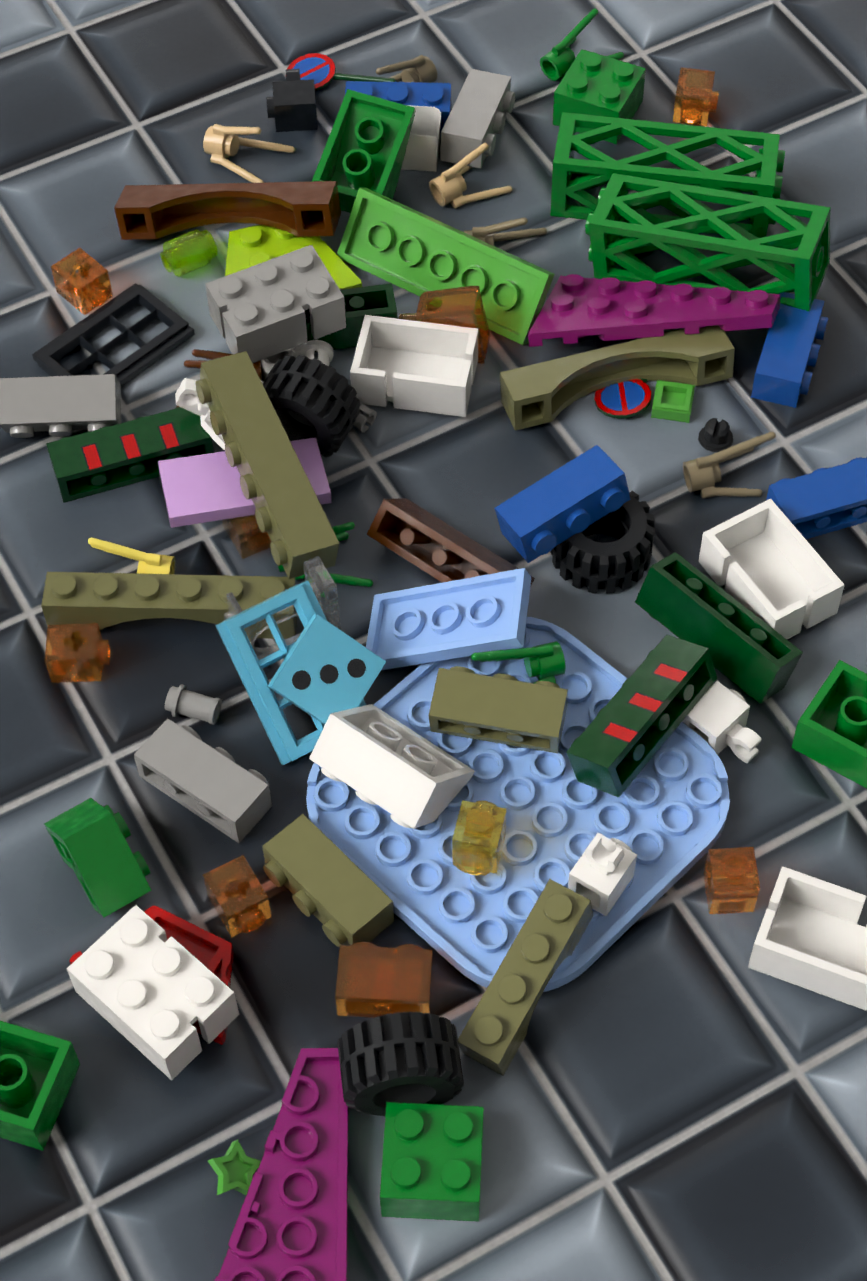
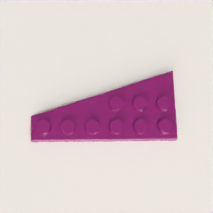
M577 274L560 276L528 333L529 347L543 346L542 339L563 338L564 344L578 343V338L590 335H598L603 341L664 336L665 329L684 328L685 334L699 333V328L719 325L724 331L772 328L780 309V294H770L763 290H753L750 292L729 290L726 287L700 288L692 287L689 284L665 285L656 284L648 280L639 282L619 281L612 277L603 279L583 278Z
M301 1048L282 1098V1106L274 1128L270 1130L264 1146L265 1152L258 1171L254 1173L230 1237L229 1248L220 1273L214 1281H347L349 1107L343 1098L338 1048Z

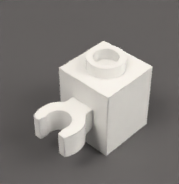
M716 681L682 722L700 735L715 750L717 755L727 745L745 763L751 761L759 753L756 746L761 742V737L753 730L746 728L750 705L746 703L740 693L733 689H728L719 681Z
M597 833L570 871L568 889L591 900L592 909L607 916L634 877L637 854L632 852L630 847L623 841L616 838L609 839Z

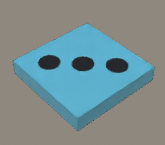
M313 614L267 687L325 725L331 713L359 706L386 664V661L320 615Z

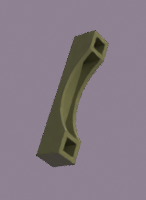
M719 325L699 328V333L685 334L684 328L670 331L660 337L641 338L500 372L501 403L516 431L552 422L562 410L577 399L596 390L624 381L643 378L647 379V381L662 380L700 386L733 378L735 348Z
M47 572L41 607L49 634L91 635L103 628L122 622L152 618L189 619L219 624L295 586L296 581L295 578L289 579L288 577ZM294 605L273 614L284 639H296L298 614ZM265 619L244 629L250 637L274 639Z

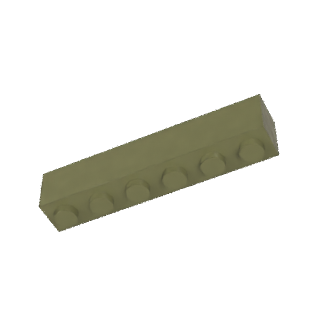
M247 351L201 362L200 380H197L195 383L198 398L202 404L207 403L211 411L210 421L216 435H222L226 443L225 453L230 466H236L240 473V486L243 495L247 500L252 499L255 505V517L261 532L267 531L269 535L271 553L275 563L278 566L283 565L289 579L335 566L339 541Z

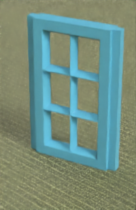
M308 580L215 625L282 765L313 751L325 726L312 717L317 730L296 740L282 710L293 703L285 698L277 700L274 691L267 687L269 681L263 668L283 658L285 659L295 644L294 642L288 646L286 645L273 614L294 605L304 628L313 614H318L327 620ZM265 619L279 650L258 660L244 629ZM364 698L358 707L366 705Z

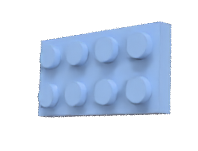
M525 568L376 594L373 600L366 648L386 661L382 670L467 657L475 652L522 648L524 646L531 576Z

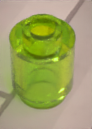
M195 229L164 242L163 251L160 253L165 269L180 277L210 264L212 259L217 257L218 249L213 236L208 230L199 231Z

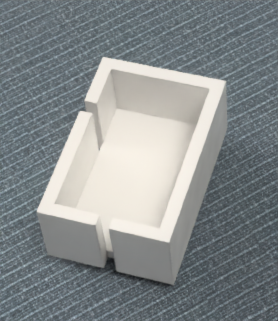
M365 315L350 370L351 386L357 392L356 397L360 399L361 403L366 405L386 407L387 401L393 402L394 408L466 417L471 395V385H473L478 363V329Z
M772 499L703 532L698 562L719 587L725 585V591L784 638L789 639L799 634L802 624L808 629L837 614L844 583Z
M782 866L769 901L768 909H766L754 942L748 968L867 1011V924L866 927L857 924L866 895Z
M137 905L130 909L67 968L75 992L171 1081L202 1052L197 1029L193 1026L197 1020L203 1039L210 1044L239 1015L234 991L172 936L167 940L165 930Z

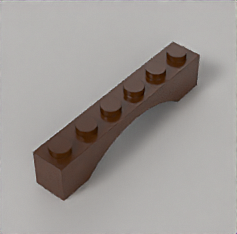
M337 181L125 185L114 207L121 240L158 239L185 229L221 223L266 225L287 231L297 237L334 236L341 216Z

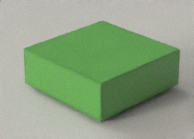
M657 380L651 418L689 423L695 385Z

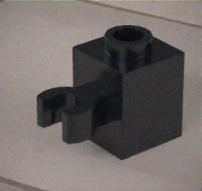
M286 69V81L272 82L273 97H266L268 118H275L276 132L318 130L314 79L300 80V69Z

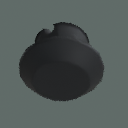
M718 418L710 419L699 432L698 440L706 450L719 452L731 447L733 434L730 431L729 423L723 419L721 422L717 421Z

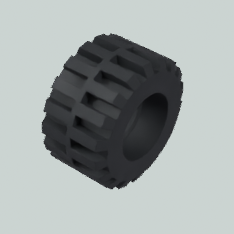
M292 355L285 356L284 359H279L263 382L267 395L289 440L295 441L316 437L321 457H330L339 450L360 413V399L356 397L357 392L354 387L348 384L349 381L343 375L337 373L336 369L330 365L323 364L315 358L312 360L302 355H298L297 358Z
M634 491L629 492L631 500L624 503L619 509L603 516L589 525L584 531L574 534L551 550V555H553L552 563L555 569H560V576L565 581L572 579V586L581 589L582 586L588 587V592L597 593V589H605L606 594L615 593L616 587L625 590L631 587V580L638 582L643 577V572L648 570L652 556L655 520L653 514L649 513V505L646 501L639 502V495ZM607 534L618 540L602 543L587 538V536Z
M421 1012L391 1013L354 1025L353 1028L346 1030L342 1037L338 1039L337 1045L344 1102H346L349 1108L355 1109L357 1112L385 1116L386 1102L442 1105L458 1095L464 1086L456 1027L447 1018Z

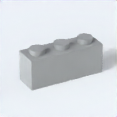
M475 69L470 70L441 131V161L457 164L483 143L489 145L488 149L467 166L481 169L487 155H493L496 145V134H502L506 121V112L511 113L514 107L515 92L510 91L511 76Z
M115 374L0 378V427L6 433H10L11 437L29 438L33 437L34 432L49 431L51 436L72 435V430H88L90 432L121 423V384Z
M167 718L134 754L141 778L237 843L244 839L272 807L269 783L262 774L254 769L247 771L236 764L233 757L226 750L220 747L212 748L202 741L195 730L187 725L180 727Z

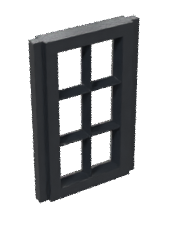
M135 283L36 351L32 356L39 367L50 376H77L96 362L101 361L110 369L104 374H115L122 387L191 338L195 333L187 321L142 285ZM140 304L151 312L130 328H127L118 321ZM158 319L169 327L148 343H145L136 335ZM110 325H113L121 332L120 335L100 349L95 348L88 342ZM129 339L140 347L117 365L106 357V355ZM80 346L91 353L90 356L70 370L65 369L58 363V361Z

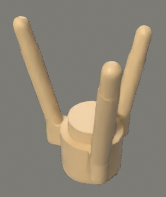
M214 124V126H210L207 129L203 140L204 152L211 155V163L222 165L252 183H263V180L226 159L237 154L239 145L294 153L295 148L279 143L238 137V135L260 134L261 129L259 127H235Z
M483 143L452 168L430 180V191L440 206L451 203L453 208L456 209L466 203L512 192L511 186H505L463 196V191L467 189L462 174L472 168L467 165L488 149L489 145L487 143Z

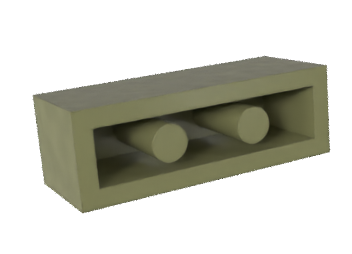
M460 666L451 667L450 669L439 668L428 715L430 731L558 753L567 710L568 689H562L559 685L549 681H537L535 684L521 682L507 674H494L492 677L475 674L473 670Z
M304 814L300 815L262 846L265 860L263 870L268 878L277 887L284 885L293 894V901L301 912L308 917L313 914L323 924L322 929L336 946L340 947L343 944L355 955L394 922L393 901Z

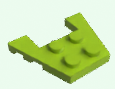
M255 225L229 231L225 276L312 245L339 289L362 287L361 279L319 236L297 237L287 231L266 225Z

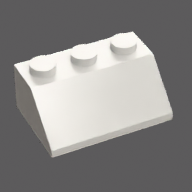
M373 704L331 713L309 758L322 767L321 771L325 776L332 780L346 783L356 790V795L361 800L372 805H379L391 813L390 817L395 823L405 828L413 829L434 822L468 783L475 772Z

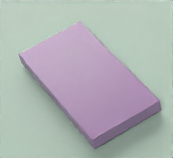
M316 437L290 441L320 504L331 503V491ZM225 451L158 461L171 528L255 515V505L252 499L247 500L243 495L240 486V473L236 466H230Z

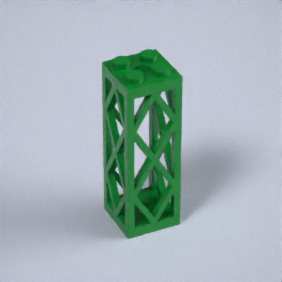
M562 112L553 160L550 216L587 220L588 214L590 212L594 213L598 199L584 190L607 184L613 173L742 193L740 191L753 192V195L778 199L781 194L783 176L776 175V172L782 173L785 150H778L780 134ZM576 127L593 129L575 135ZM623 134L650 151L616 161L590 145ZM648 134L690 139L666 145ZM718 144L744 161L712 171L684 154ZM744 144L763 146V149L759 148L758 153ZM574 151L589 160L574 159ZM667 160L683 170L652 167L650 165ZM756 171L755 177L742 176ZM572 173L585 175L571 180ZM568 196L587 207L567 205ZM672 199L643 207L646 210L662 205L681 216L652 214L664 222L694 216ZM764 213L751 217L750 222H753V224H735L754 236L762 238L767 235L768 224L775 225L776 221ZM710 230V231H706V232H705V233H715V234H718V233H717L716 231H714V230Z
M613 173L606 188L602 187L599 192L597 207L594 213L590 212L586 220L585 231L587 235H590L591 242L588 259L590 262H593L594 278L598 279L612 277L619 281L630 282L648 280L656 284H689L692 287L700 288L726 287L729 290L747 292L763 290L770 294L795 292V299L781 297L780 304L810 311L830 264L831 207ZM628 189L641 192L628 194ZM672 199L694 216L664 222L644 210L643 207ZM700 201L735 207L714 211ZM765 213L789 230V232L758 238L735 224V222ZM794 216L810 218L808 225ZM714 230L725 239L699 234ZM696 248L723 253L706 257ZM661 249L683 262L684 265L656 273L634 255ZM617 263L627 270L618 269L614 267ZM755 264L778 278L779 281L750 289L725 270ZM704 275L705 277H707L708 279L712 280L720 286L687 281L684 279Z

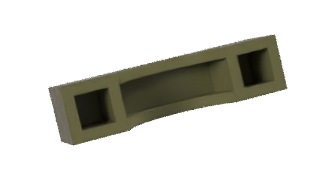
M549 879L458 1038V1045L464 1055L504 1076L527 1034L532 1014L545 987L563 960L572 955L593 917L591 900Z

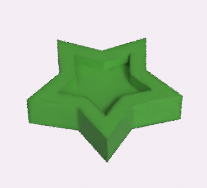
M238 1139L231 1143L225 1156L207 1161L218 1175L217 1195L232 1189L247 1195L253 1174L261 1163L260 1160L246 1156Z

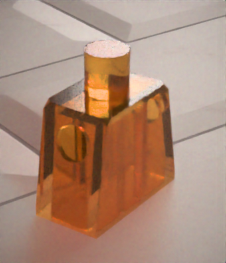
M479 286L424 292L420 295L416 313L399 314L398 319L477 328L478 363H485L490 332Z

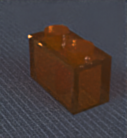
M357 942L351 946L340 945L335 993L337 1015L374 1018L399 1012L430 1013L433 951L423 949L414 944H404L397 948L377 947L369 942Z

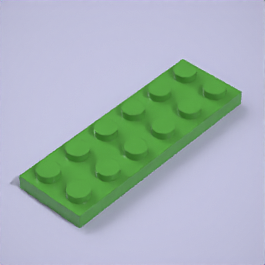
M366 187L359 188L337 252L341 260L521 345L529 344L528 333L543 307L555 275Z

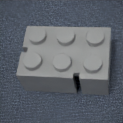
M312 245L205 283L210 316L222 337L226 338V344L231 353L236 354L247 351L252 363L307 343L305 310L307 309L310 312L311 334L314 339L346 328L344 296Z

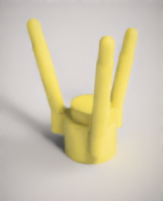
M92 537L88 539V544L95 549L139 561L137 574H174V556L146 553Z

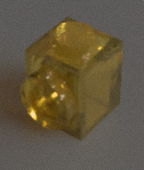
M462 800L452 839L454 866L472 875H487L490 872L497 874L506 836L507 809L497 807L488 801L469 802Z

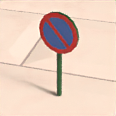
M320 53L300 56L291 62L287 68L300 69V80L314 79L315 91L323 89L333 79L342 81L396 82L394 78L336 73V66L333 60L327 55Z
M633 379L596 390L594 402L597 409L606 416L629 418L647 409L651 403L652 393L646 384L648 382L647 379Z

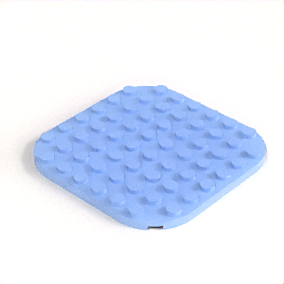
M528 616L524 646L522 648H531L557 641L562 648L565 658V674L555 676L556 684L562 689H568L567 710L558 753L430 731L428 715L439 668L450 669L451 667L460 666L473 670L475 674L492 677L494 674H507L521 682L534 683L538 681L536 676L531 678L528 676L524 659L480 662L473 661L471 656L424 663L419 665L378 700L374 706L473 769L475 772L468 783L434 822L416 829L405 828L395 823L390 817L391 813L379 805H372L361 800L356 795V790L346 783L335 781L325 776L321 771L322 767L314 762L307 780L306 805L309 820L393 901L394 913L459 972L486 988L489 986L549 879L568 888L570 871L597 833L609 839H619L627 844L632 852L637 854L634 877L607 916L592 909L593 917L572 955L565 958L552 975L543 991L546 992L571 982L586 971L713 847L725 826L730 800L727 783L728 776L721 759L700 735L683 722L679 724L620 797L577 781L566 752L574 740L596 718L598 712L620 690L627 678L563 628L548 621Z

